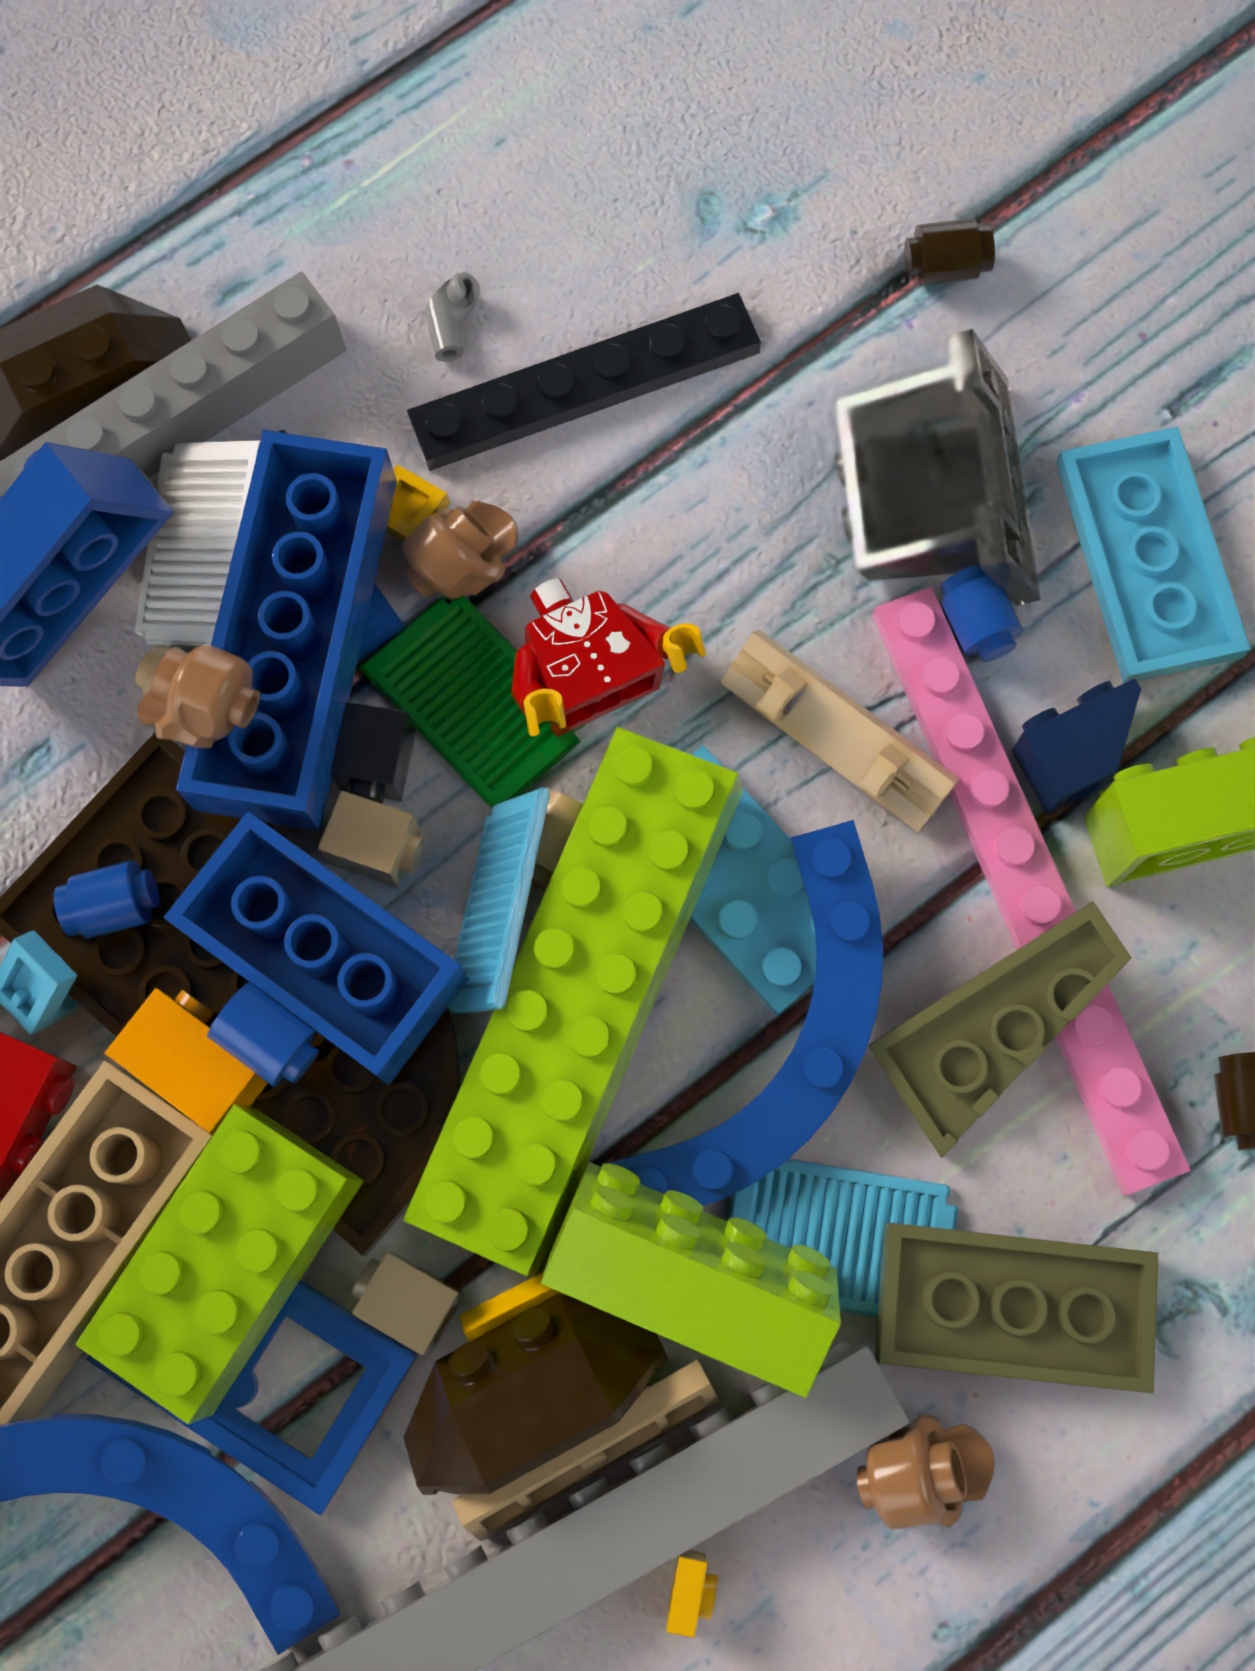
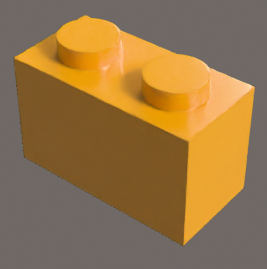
M155 988L104 1053L205 1131L214 1135L233 1104L250 1107L268 1082L207 1038L211 1027L207 1023L215 1014L213 1011L183 989L174 999Z

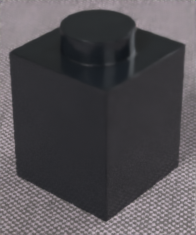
M346 702L330 773L340 791L342 790L383 804L384 799L402 801L416 735V729L409 713Z

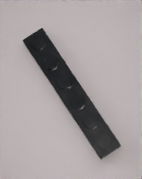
M736 293L407 410L427 467L429 471L760 354L761 341L740 294Z

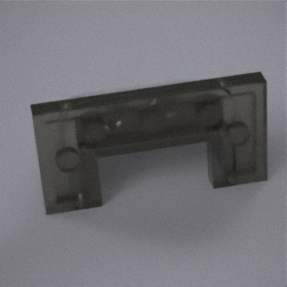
M973 329L948 336L952 365L836 400L842 451L836 453L835 464L839 479L847 489L849 506L842 511V521L846 536L854 547L856 570L869 581L955 574L965 568L981 565L982 570L1006 592L1007 596L1017 606L1041 600L1008 378Z

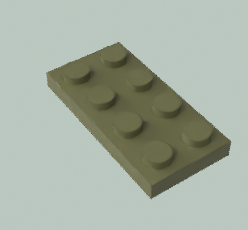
M884 1223L875 1360L878 1364L1153 1394L1159 1252Z

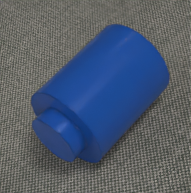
M252 983L245 984L234 994L218 1014L207 1034L208 1039L273 1087L279 1085L285 1078L295 1084L305 1074L319 1053V1050L311 1045L317 1031Z

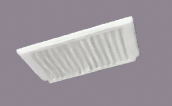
M260 441L177 443V445H174L173 454L168 452L162 453L156 491L174 513L149 541L147 546L134 633L137 635H145L144 640L146 644L183 647L211 645Z

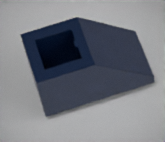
M1135 678L1115 688L1111 681L1103 682L1077 698L1078 706L1061 714H1058L1056 708L1047 709L1033 716L1022 725L1024 732L1011 752L1047 815L1103 789L1118 771L1141 692V687Z

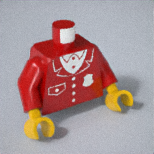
M555 578L540 584L530 595V599L541 617L532 620L526 625L525 643L515 654L511 693L526 716L529 735H539L538 724L549 721L551 729L557 738L659 690L665 668V662L662 658L669 659L671 668L675 673H681L687 670L684 655L693 653L700 655L702 658L707 655L700 629L694 624L683 623L669 627L625 603H616L604 591H596L574 601L562 579Z

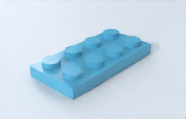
M1179 427L1061 451L1056 460V465L1123 684L1134 678L1136 681L1244 658L1251 649Z
M704 745L692 754L723 767ZM742 787L743 794L690 917V921L778 1018L814 986L817 954L815 929L791 839Z

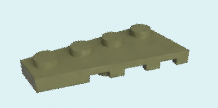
M1090 902L877 1038L868 1047L940 1157L943 1158L972 1124L986 1113L1009 1085L1042 1054L1046 1046L1070 1021H1073L1132 957L1096 904Z

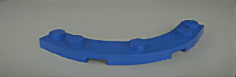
M854 820L791 837V844L811 910L817 952L816 976L810 1007L804 1026L791 1053L763 1091L741 1111L719 1126L697 1137L672 1146L610 1162V1164L619 1165L633 1172L640 1179V1184L663 1194L669 1190L684 1193L697 1200L702 1206L723 1200L756 1183L786 1162L822 1126L850 1086L866 1052L876 1020L883 969L880 913Z
M52 1414L48 1418L20 1420L0 1425V1502L25 1496L52 1493L90 1494L132 1503L169 1519L207 1547L228 1570L245 1596L277 1655H280L340 1616L338 1603L307 1548L286 1516L252 1480L249 1482L234 1468L213 1456L208 1448L166 1429L136 1420L98 1414Z

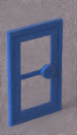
M300 1280L215 1413L194 1423L186 1424L89 1355L86 1360L321 1516L341 1486L418 1354L352 1315V1312ZM286 1316L366 1367L312 1459L235 1409L245 1407L255 1399L259 1383L253 1370Z

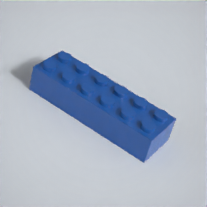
M269 430L262 431L211 642L212 646L244 659L251 666L253 674L252 688L260 692V699L252 720L245 728L235 726L226 737L214 741L211 748H193L186 745L176 791L195 811L235 818H243L248 811L262 822L320 831L332 779L330 773L346 702H349L397 484L387 448Z

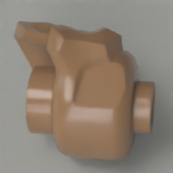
M473 501L466 509L458 506L455 510L449 508L436 510L435 514L426 516L402 543V553L409 564V567L404 571V575L420 593L428 598H431L436 592L449 599L460 598L464 593L476 595L489 584L499 581L504 575L506 567L502 563V558L516 548L518 542L517 524L514 518L503 509L480 501Z
M208 644L194 648L189 654L176 648H171L164 654L155 670L151 690L141 699L137 706L138 721L142 724L155 726V733L159 739L181 742L193 748H211L214 741L226 737L235 726L245 728L252 720L260 699V692L252 688V668L244 659Z
M919 1414L915 1420L869 1446L866 1465L858 1466L857 1486L861 1501L867 1510L876 1509L880 1519L891 1530L940 1524L951 1528L959 1520L963 1512V1502L983 1500L993 1478L995 1467L994 1452L990 1443L974 1428L961 1424L944 1429L938 1418L932 1415Z

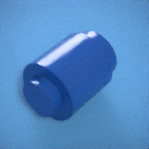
M980 564L965 568L942 583L940 588L944 598L941 601V605L966 657L980 656L982 662H989L1008 654L1016 648L1017 644L1014 639L1022 633L1023 627L997 575H990L987 567Z
M133 860L70 876L67 884L57 886L54 891L55 911L63 931L70 937L81 934L86 939L150 923L152 909L159 907L160 904L159 890L153 874L148 869L142 871Z

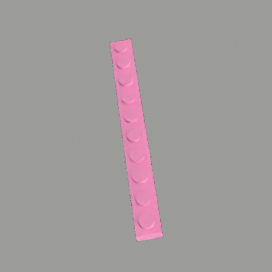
M932 587L876 606L872 617L934 760L960 779L949 795L1017 950L1075 913L1076 910ZM1107 984L1079 1015L1065 1026L1055 1037V1040L1122 1195L1125 1196L1191 1170L1111 989Z

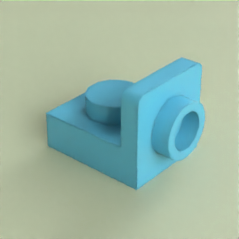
M33 930L13 939L0 965V1004L32 1035L76 1012L79 1004L68 995V992L77 974Z

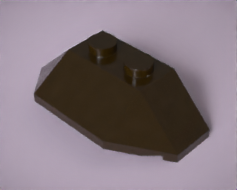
M96 284L0 328V461L190 342L191 338L181 319Z
M557 1294L436 1360L403 1436L418 1489L423 1495H436L439 1491L452 1494H491L619 1423L644 1391L653 1371H660L669 1359L658 1334L568 1295Z

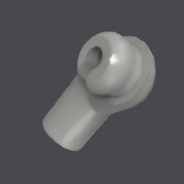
M457 273L451 279L444 282L426 305L425 316L435 358L438 361L450 362L458 359L464 353L458 327L474 309L477 303L476 300L480 295L478 281L468 273Z

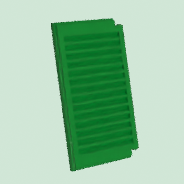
M464 595L460 598H454L449 604L444 598L440 597L359 667V670L397 710L409 713L415 729L492 809L496 804L521 796L581 743L574 733L582 729L586 724L556 738L549 721H544L538 724L539 735H529L526 716L511 693L514 659L518 650Z

